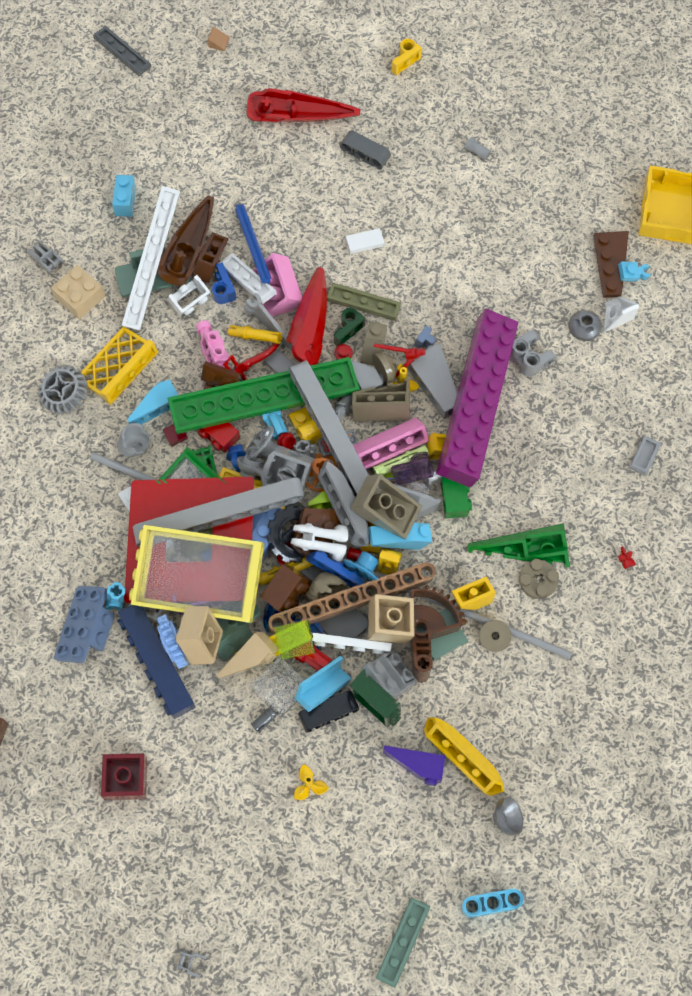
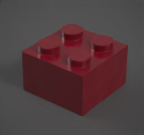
M144 753L102 754L101 797L104 800L146 799V755Z

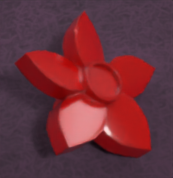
M622 546V554L618 555L619 562H622V566L625 569L635 566V561L631 558L633 552L629 551L626 553L625 548Z

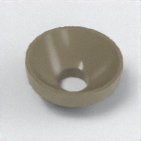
M383 352L374 353L372 358L378 374H382L386 385L393 382L396 372H398L394 358Z

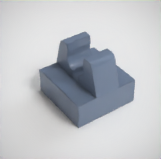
M426 325L413 346L420 349L422 346L427 348L430 345H434L436 339L430 334L432 329Z

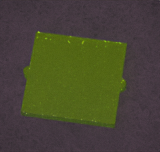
M309 620L275 627L276 645L279 647L281 660L315 653L312 641L314 636L311 634Z

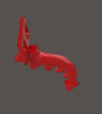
M272 343L268 349L245 359L239 364L235 357L230 355L223 363V366L231 370L228 366V362L231 360L234 364L233 371L240 373L243 381L247 380L243 372L271 355L279 347V344Z

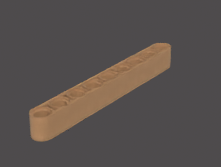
M425 562L378 578V580H372L285 610L270 617L268 629L274 635L303 621L308 626L366 606L373 598V596L367 595V589H373L378 595L394 596L430 583L435 576L436 569L433 564ZM428 570L431 576L424 577L421 571ZM403 577H411L412 583L404 582ZM390 582L394 585V589L388 590L384 584ZM354 595L358 601L355 603L349 602L347 597ZM332 601L337 602L339 608L331 609L328 604ZM317 608L320 610V614L314 616L310 613V609ZM294 614L300 615L302 620L294 622L291 616ZM280 621L283 626L280 629H275L272 623Z

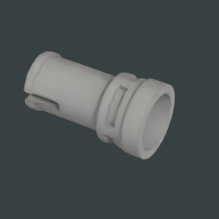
M473 137L469 138L464 147L465 150L475 153L484 160L491 153V150L480 145Z

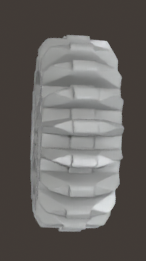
M63 364L62 368L56 365L55 370L49 368L50 373H44L45 379H39L42 385L37 386L40 390L37 393L41 398L40 402L52 413L58 412L62 415L64 411L70 414V409L76 411L77 405L82 406L80 401L86 400V397L83 395L88 393L86 377L81 374L79 369H75L71 365L68 367ZM64 378H72L74 381H65ZM51 397H59L61 401H53Z

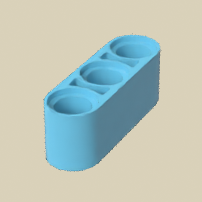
M517 889L470 896L462 902L461 911L468 918L513 911L523 904L524 896ZM509 894L517 896V905H511L508 902ZM488 898H494L497 901L498 906L496 909L488 907ZM472 901L476 904L477 910L475 913L467 911V902Z

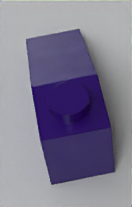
M384 745L383 754L419 780H423L424 784L436 786L437 783L441 784L445 755Z

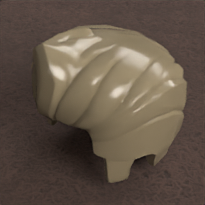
M323 572L313 580L304 597L312 602L345 590L347 583L332 573ZM333 602L328 604L330 607L336 606Z

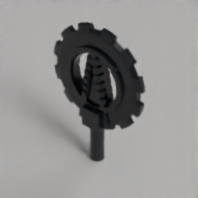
M286 505V509L282 511L278 509L274 513L275 518L273 521H269L267 528H270L269 535H267V540L273 547L271 551L275 556H281L282 561L289 563L290 560H294V563H300L305 557L294 548H290L285 544L291 542L294 537L295 531H293V527L288 529L283 535L282 529L289 520H299L301 510L306 507L298 505V508H294V505Z

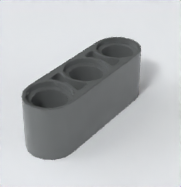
M352 130L346 134L339 144L342 151H347L348 154L357 159H363V162L373 167L376 166L378 170L382 169L391 157V153L386 147Z

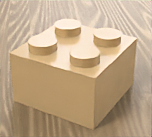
M78 265L51 287L54 298L78 319H81L105 297L103 286Z
M375 594L369 601L368 640L408 644L414 637V598Z
M208 606L188 607L181 618V625L176 634V642L192 665L214 664L223 630Z

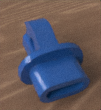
M238 444L228 448L229 453H227L226 458L232 462L236 472L240 473L241 470L237 465V457L245 456L246 452L243 450V446Z

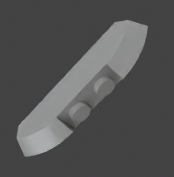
M326 460L319 471L318 478L341 525L347 527L348 539L351 544L357 547L368 546L370 536L367 520L350 509L355 500L353 491L341 471Z

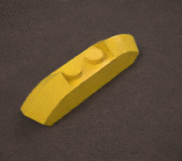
M436 717L427 718L424 728L425 736L481 791L490 796L504 792L503 781L496 768L465 737L447 722Z

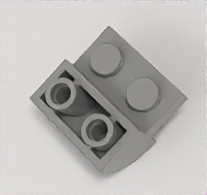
M395 650L382 654L377 660L367 663L362 668V670L365 668L367 677L370 676L395 699L418 682L413 676L412 671L408 669Z

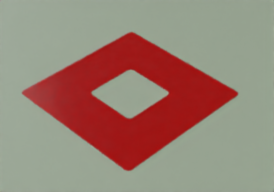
M222 477L225 482L219 478L164 479L167 483L158 479L161 484H158L156 480L132 481L124 601L126 603H131L132 601L129 600L131 588H134L135 581L132 577L135 568L137 569L138 564L136 552L137 549H140V547L136 546L133 532L134 525L253 490L254 478ZM253 515L213 527V535L252 541ZM167 541L153 545L145 598L174 602L172 595H175L177 602L243 601L251 549L212 544V559L209 562L169 563L166 561Z

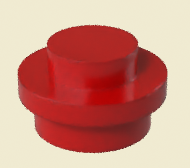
M341 344L335 348L334 355L337 360L347 357L351 359L353 350L349 345Z
M282 433L278 437L277 444L292 450L294 445H296V440L291 433Z

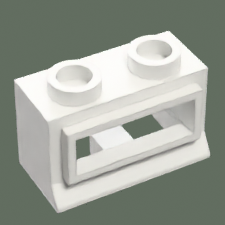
M196 275L187 285L184 284L176 293L170 294L167 301L179 316L183 314L188 316L195 310L193 308L199 303L201 306L208 300L207 296L210 294V291L198 275ZM194 289H197L201 296L182 309L177 302Z

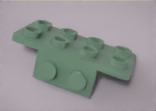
M144 249L129 252L132 263L115 268L122 297L131 295ZM157 272L152 291L176 285L162 280ZM191 276L186 283L191 282Z
M229 601L219 610L241 613L243 601ZM256 604L253 621L262 614L261 609ZM216 618L223 630L217 651L218 656L223 662L240 650L253 636L248 626L249 622Z

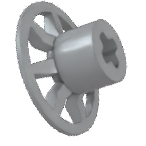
M270 425L263 428L253 438L246 451V455L250 454L249 459H253L259 454L267 460L269 454L278 446L271 440L274 432L273 426Z

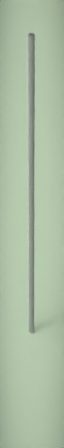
M94 452L90 457L91 460L136 479L158 480ZM345 557L340 561L342 564H344L343 560H349L353 563H356L355 561H352ZM376 570L372 573L377 578L387 576ZM420 597V598H423V599H425V600H428V601H430V602H432V603H435V604H437V605H439V606H442V607L446 608V607L443 606L441 603H439V602H437V601H435V600H433V599H429V598H425V597ZM460 609L459 611L464 612V616L482 624L493 620L472 610ZM508 626L513 637L568 660L572 655L570 651Z

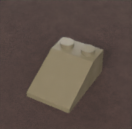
M374 474L366 477L350 509L363 519L402 539H406L422 505L381 474Z

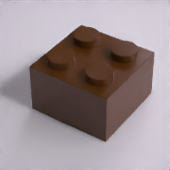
M282 564L260 597L278 611H285L299 605L300 602L298 600L309 590L312 580L295 567Z

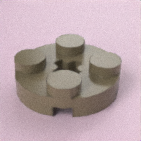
M534 559L522 568L519 575V583L522 591L529 597L534 599L546 598L556 590L559 574L550 563ZM534 576H542L544 582L535 583L536 579Z

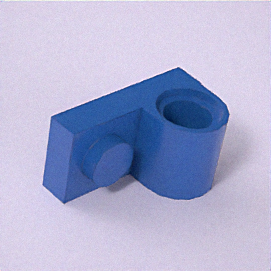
M223 262L216 264L217 272H215L217 282L212 285L214 301L218 304L235 301L236 292Z

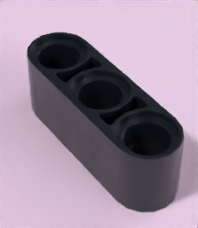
M349 690L325 700L310 712L303 709L298 713L305 732L309 733L312 732L313 728L319 729L330 724L332 720L337 721L349 716L351 712L356 713L360 708L352 691Z

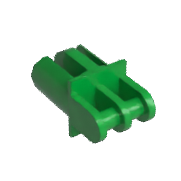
M210 445L206 448L200 447L198 450L192 449L197 456L202 455L199 458L207 465L211 464L212 470L217 473ZM197 468L199 478H203L202 472Z

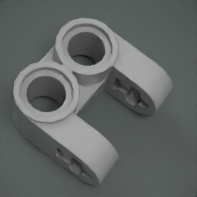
M530 330L514 340L510 360L520 365V371L525 376L535 375L552 364L557 358L551 350L541 355L530 350V346L540 338L534 330Z

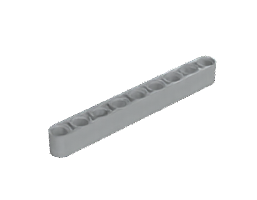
M305 360L289 367V373L356 498L366 477L369 476L308 361Z
M290 478L138 523L133 526L136 546L140 547L141 545L139 533L144 525L198 532L299 502L305 498L300 479ZM155 535L153 545L174 538Z

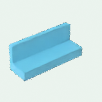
M339 656L300 683L295 700L308 712L350 683L352 678L340 668L343 657Z

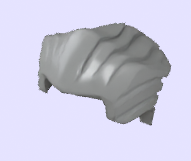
M132 423L121 431L117 446L119 451L126 457L139 456L147 450L151 437L144 431L143 425Z

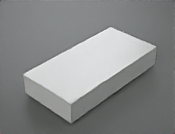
M380 228L346 236L350 254L385 245Z

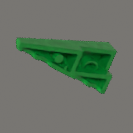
M564 523L468 543L469 553H472L473 550L485 551V555L489 556L492 553L503 554V558L529 562L539 559L546 560L551 565L553 562L564 563V567H570Z

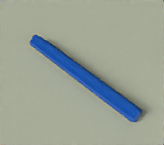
M237 204L235 211L260 280L263 284H269L271 276L246 208L243 204Z

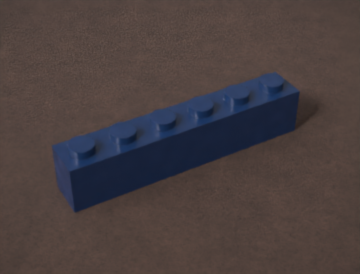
M131 605L119 611L120 619L118 622L122 630L127 629L129 636L126 638L131 647L136 646L138 652L135 655L140 664L145 663L147 670L144 672L149 681L154 680L156 687L153 689L158 698L163 697L166 704L162 706L168 716L172 714L173 718L176 719L196 708L143 607Z

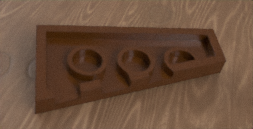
M629 231L593 234L603 298L619 297L622 295L623 281L620 278L618 264L626 262Z

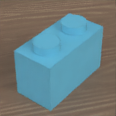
M116 175L112 203L115 216L133 217L136 193L134 175Z

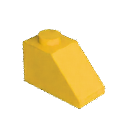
M483 577L451 592L459 607L467 610H477L491 604L496 594L487 577Z

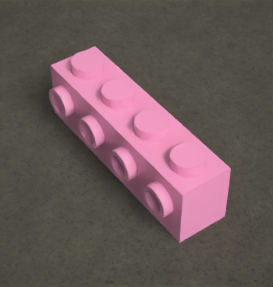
M415 417L353 445L365 469H368L428 442L429 438L425 425Z

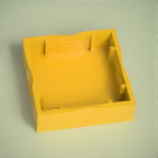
M649 166L645 178L638 231L639 236L692 244V173Z

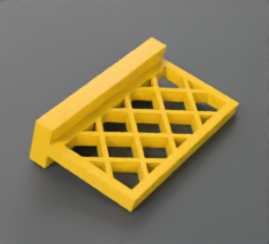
M122 327L81 371V374L84 376L93 374L94 380L86 381L88 383L87 388L111 405L158 354V350L151 340H145L126 327ZM124 333L129 335L130 340L120 342V338ZM133 344H143L140 349H133ZM130 345V351L121 353L122 346ZM111 348L118 349V353L108 355V351ZM131 356L127 363H122L121 357ZM118 358V364L109 366L110 359ZM99 361H105V367L96 368V364ZM119 369L115 376L109 375L110 370ZM106 371L105 378L97 379V373ZM107 382V385L102 390L97 388V384Z

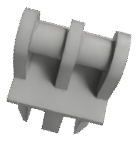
M41 241L38 242V245L35 244L33 246L34 251L29 249L27 252L49 274L52 273L51 270L53 268L56 269L59 263H63L61 257Z

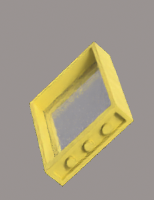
M149 525L143 526L139 533L140 549H137L136 552L137 569H134L132 577L135 581L134 588H131L129 600H132L131 605L183 613L188 607L208 606L216 618L253 623L265 543Z

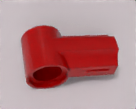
M311 641L290 651V655L303 664H308L316 671L332 662V659L315 648Z

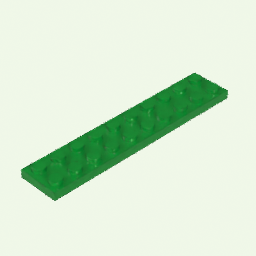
M350 357L311 365L328 400L351 395L353 392L360 390ZM289 371L167 398L176 434L306 405Z

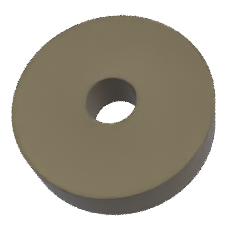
M500 620L488 621L480 630L481 644L492 652L504 650L511 642L510 628ZM493 632L499 633V638L497 640H494L492 638Z

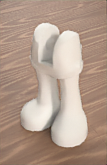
M309 523L294 525L293 531L303 533V539L292 538L291 544L306 551L311 549L330 553V558L339 562L344 558L347 549L346 545L317 541L315 537L345 543L348 540V529L345 525H337L334 529L319 528Z

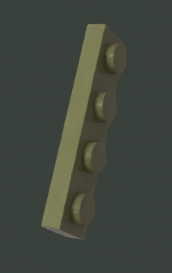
M333 282L327 295V301L393 321H396L401 307V302Z

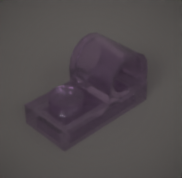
M419 452L411 457L410 462L392 466L391 472L396 484L402 485L433 477L434 468L428 453Z

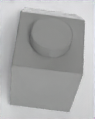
M351 360L360 390L375 386L376 389L383 387L385 380L382 374H378L376 368Z

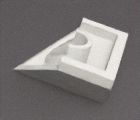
M621 296L606 302L604 332L633 320L639 308L638 304Z

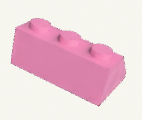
M272 253L265 259L271 276L269 285L276 290L277 294L262 305L271 316H276L294 311L299 307L302 295L289 257Z

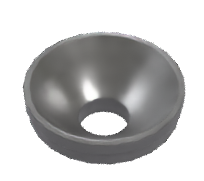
M581 310L573 314L568 327L570 333L576 339L591 341L599 336L602 323L594 312ZM585 317L590 318L592 324L585 325L582 323V319Z
M511 797L500 799L493 813V821L499 830L509 836L520 834L523 829V816L519 805Z

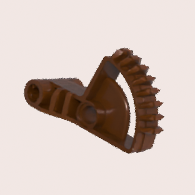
M428 584L425 586V589H413L410 598L425 597L441 603L452 614L456 624L446 626L443 617L435 609L425 605H414V637L411 639V664L413 676L420 683L427 681L433 665L431 640L457 632L461 626L467 623L466 619H461L465 614L464 612H459L461 609L459 605L454 606L456 600L449 601L450 594L444 597L443 589L439 593L436 592V587L428 590ZM423 627L426 632L418 633L416 628Z

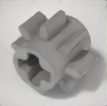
M300 440L294 445L296 452L316 458L314 452L317 450L315 444H311L310 440Z

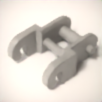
M187 950L179 951L182 955L179 964L175 965V967H178L177 970H187L186 974L200 978L201 975L191 972L190 967L193 958L206 959L207 957L194 952L193 955L187 954ZM186 956L190 957L187 968L183 967Z

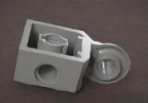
M277 446L269 454L265 463L258 457L249 459L250 455L237 457V465L241 470V476L253 477L254 479L257 476L261 477L263 486L290 478H299L304 492L315 458L282 446Z

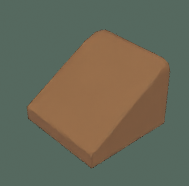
M213 27L208 37V46L225 51L230 37Z

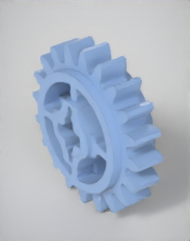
M166 614L157 617L159 623L157 629L165 652L169 655L172 663L175 662L179 669L187 666L186 656L176 642L178 629H176L174 622L169 620Z

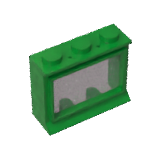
M187 446L184 452L159 478L165 483L167 482L164 479L219 478L225 482L220 475L213 471Z

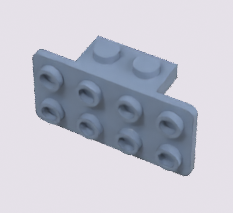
M78 586L76 588L54 654L56 661L84 663L89 647L103 652L115 616L114 613L103 608L107 595L106 588L94 586Z

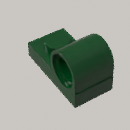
M349 307L342 311L341 324L343 328L337 329L334 333V344L336 346L344 344L365 326L366 318L356 309Z

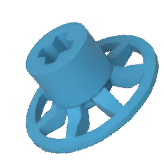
M362 551L356 563L343 560L344 565L348 569L359 573L360 577L368 581L378 580L372 573L379 560L371 554Z

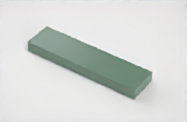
M411 897L376 979L396 988L431 906Z

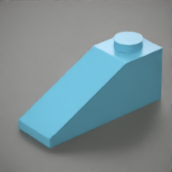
M170 379L157 383L127 419L129 425L132 423L143 424L170 410L167 398L178 395Z
M414 522L406 539H402L379 526L368 528L370 543L373 547L420 550L432 543L430 524Z

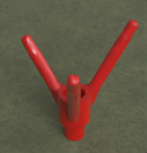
M374 344L376 348L405 353L407 362L402 366L405 368L414 362L415 359L426 355L424 348L407 349ZM399 369L398 372L396 373V376H395V377H398V376H399L400 369Z

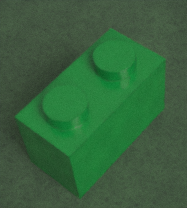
M442 477L441 490L445 519L468 517L469 511L472 510V501L467 496V493L470 492V487Z

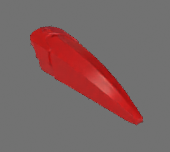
M268 88L252 92L249 95L246 115L248 119L256 122H314L360 116L361 109L304 93Z
M321 267L316 269L306 288L286 342L292 344L291 350L294 358L299 362L307 360L310 366L316 365L319 362L326 322L327 289L325 272Z

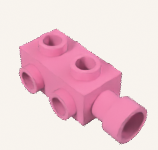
M204 320L197 323L196 329L202 337L200 344L206 361L224 367L223 363L229 358V354L225 351L223 338L220 337L218 330L212 331L209 321Z

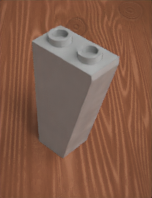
M438 343L425 349L426 355L415 359L407 369L442 418L445 419L452 414L457 391L442 347Z

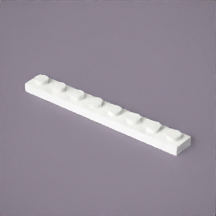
M165 186L161 188L122 322L123 327L137 331L141 329L180 195L178 190Z

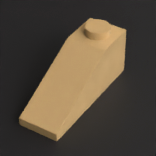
M264 632L254 633L216 676L218 678L228 677L265 663L269 664L275 659V653L279 648Z

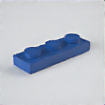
M322 551L309 553L306 561L324 572L340 577L351 588L361 585L365 581L359 577V573L344 568L341 562L329 559L328 555Z

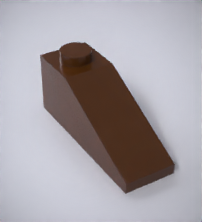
M214 232L211 233L197 259L192 277L198 275L202 282L210 283L216 270V264L219 263L229 238Z

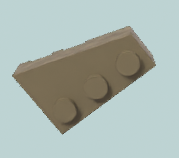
M409 378L404 379L402 383L393 385V382L387 383L386 387L376 389L375 386L353 392L352 410L354 421L410 420Z

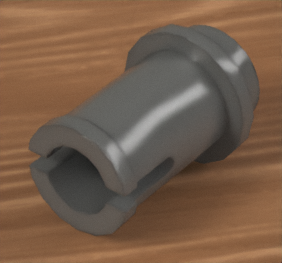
M269 707L266 710L263 709L264 712L251 723L258 733H261L271 721H275L274 718L277 715Z

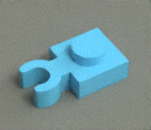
M620 262L618 264L621 281L637 282L640 278L645 280L651 276V274L644 272L649 268L647 264L638 267L637 262Z

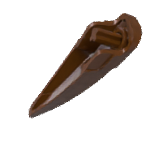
M208 195L200 202L172 236L169 245L162 254L157 272L159 277L167 283L176 286L184 285L193 273L208 231L214 197Z

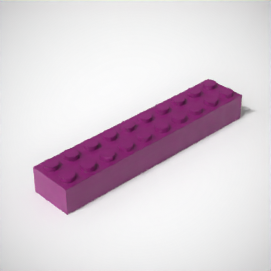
M487 308L484 309L476 321L436 471L437 475L470 488L480 479L519 323Z

